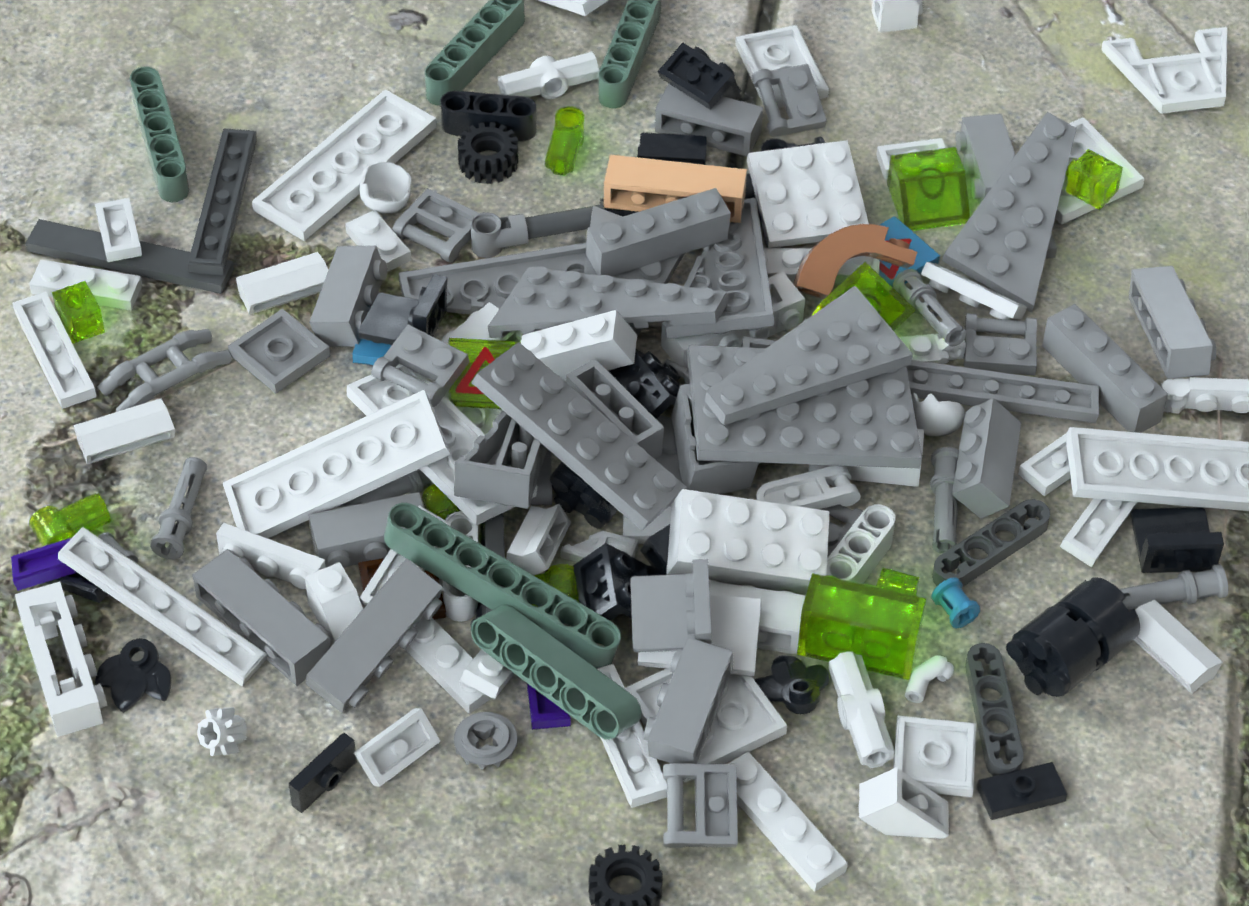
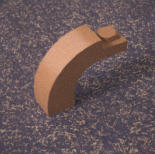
M875 224L848 226L828 235L808 252L799 266L793 284L800 292L825 300L830 297L837 274L847 260L854 257L867 256L908 269L914 265L917 251L909 249L910 244L899 239L890 238L889 242L885 241L889 227Z

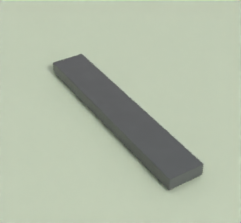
M225 128L222 131L188 261L189 273L224 275L257 142L256 131Z
M38 219L25 242L28 252L219 294L223 293L234 271L233 261L227 260L224 275L189 273L188 261L191 252L139 241L142 256L107 262L101 232Z

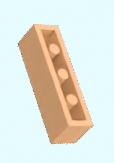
M610 155L604 180V208L640 212L717 188L731 212L730 222L741 223L747 169Z

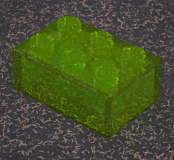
M812 573L801 612L797 655L829 662L840 653L853 651L854 654L862 656L867 671L910 680L919 646L927 598L914 596L906 592L900 593L877 588L871 584H859L841 580L834 576Z

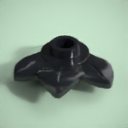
M138 638L129 641L122 648L120 654L106 659L100 665L95 684L101 683L102 687H111L112 699L118 709L124 713L135 705L145 692L157 700L166 701L171 689V674L169 669L159 662V653L155 645L147 639ZM137 652H144V657L140 661H132V657Z
M781 655L772 662V675L754 679L769 701L783 702L792 713L807 714L812 712L820 701V691L828 685L829 673L823 665H813L806 668L804 663L797 657Z

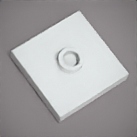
M897 715L893 769H900L936 794L972 797L974 790L976 723Z

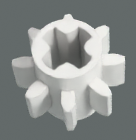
M234 707L206 710L207 719L198 723L200 744L210 748L211 756L236 754L239 752L237 744L247 740L245 719L239 715H234Z

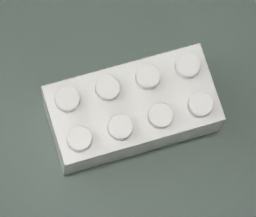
M682 489L671 504L666 575L693 573L692 560L708 559L709 579L741 586L751 585L756 588L775 591H790L795 594L813 597L826 583L830 511Z

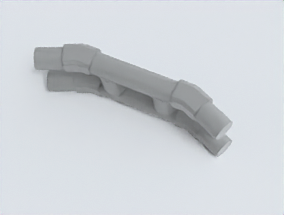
M209 329L182 331L174 335L169 341L148 352L117 365L97 388L107 397L119 385L122 386L127 380L138 374L145 383L136 387L128 394L129 397L115 408L117 411L125 410L148 402L155 395L197 373L214 369L216 366L229 364L231 362V354L228 350L209 351L192 357L190 361L182 351L196 347V345L210 343L212 341V333ZM168 357L177 368L159 377L150 366Z

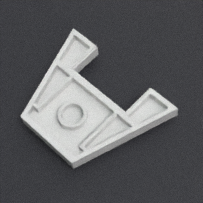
M1227 27L1196 31L1194 41L1200 53L1143 59L1133 38L1103 41L1101 51L1161 114L1224 106L1226 99Z

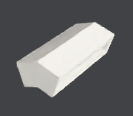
M316 252L236 277L239 295L249 315L320 293L328 273V268L324 259Z
M162 398L74 425L78 444L87 465L175 437V428Z
M560 504L547 509L535 506L530 507L507 552L506 560L533 576L549 569L571 523Z
M1156 600L1141 605L1135 610L1140 621V633L1134 641L1191 694L1204 683L1214 679L1223 662Z

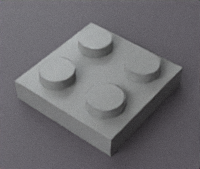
M281 309L228 345L231 357L275 394L330 357L329 346L284 309Z

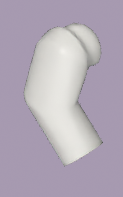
M935 655L912 670L905 692L907 700L913 703H921L924 700L928 684L932 679L936 677L939 681L944 682L952 677L954 666L952 663L947 662V657Z

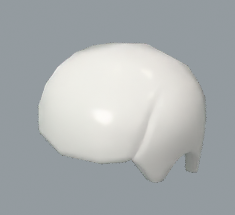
M376 161L366 166L360 181L361 200L369 209L382 214L397 213L407 205L412 180L410 174L401 166L389 161Z
M911 394L917 429L924 430V435H949L958 430L962 425L965 409L960 403L951 401L939 402L933 394H928L924 401L919 402L917 394Z

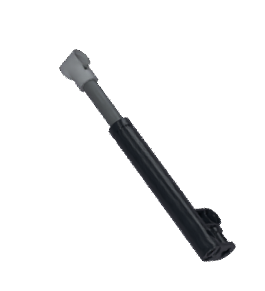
M820 136L814 139V143L796 145L795 143H787L778 138L769 139L762 144L761 151L825 143V141ZM748 173L746 175L745 199H752L756 197L751 176ZM604 198L600 199V205H595L622 217L637 213V211L604 208ZM593 206L524 217L523 213L498 217L490 212L479 213L471 220L472 251L478 257L492 258L497 256L502 248L528 244L529 239L587 230L590 227Z

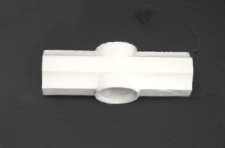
M593 52L556 61L551 56H542L537 58L529 69L499 76L498 87L501 95L529 98L541 94L545 99L551 100L562 96L570 86L599 79V67Z
M853 651L840 653L835 659L829 661L828 669L838 695L837 706L841 724L844 730L850 731L861 765H867L869 768L883 766L887 761L894 758L895 750L884 722L885 708L881 693L878 689H873L861 655H856Z

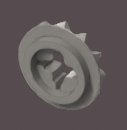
M494 712L472 714L466 717L456 728L454 734L456 754L463 757L466 765L470 763L477 764L481 770L486 765L493 764L499 768L503 760L512 758L513 751L517 747L516 729L511 721ZM489 736H493V746L486 744L479 748L478 738L486 740Z

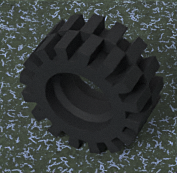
M484 122L478 123V129L474 125L468 127V132L463 131L461 138H458V165L460 166V171L462 173L465 172V177L471 179L474 176L477 183H480L482 179H486V184H492V179L496 178L498 183L502 182L503 175L507 178L511 177L512 171L516 172L518 164L517 136L514 137V132L511 129L507 131L506 126L502 124L499 128H496V123L490 122V127H485ZM482 151H495V152H498V153L493 154V155H482V154H479V153L482 152Z
M625 844L618 845L617 853H614L612 847L605 849V858L599 854L595 858V865L591 864L589 869L588 893L590 904H595V906H659L660 899H662L663 873L660 870V863L657 859L651 861L652 854L645 850L642 856L639 855V846L633 845L631 852L626 851ZM618 876H632L640 881L641 888L632 894H620L613 891L609 884L612 879Z

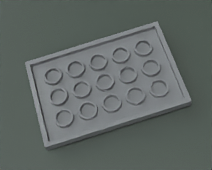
M689 345L687 358L697 460L920 469L922 453L907 366L723 425L705 402L706 391L766 348Z

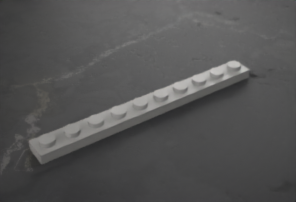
M743 336L741 347L767 348L776 341ZM912 360L911 365L907 366L911 394H917L920 399H926L928 394H933L938 401H951L962 405L975 406L994 398L1005 409L1012 412L1096 423L1099 416V386Z

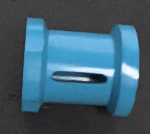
M956 577L949 578L940 583L932 592L931 599L936 605H941L947 612L953 628H962L979 615L980 606L976 601L968 598L962 590V582Z

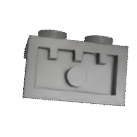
M708 559L692 560L693 573L633 576L631 578L634 652L683 650L687 637L711 644Z

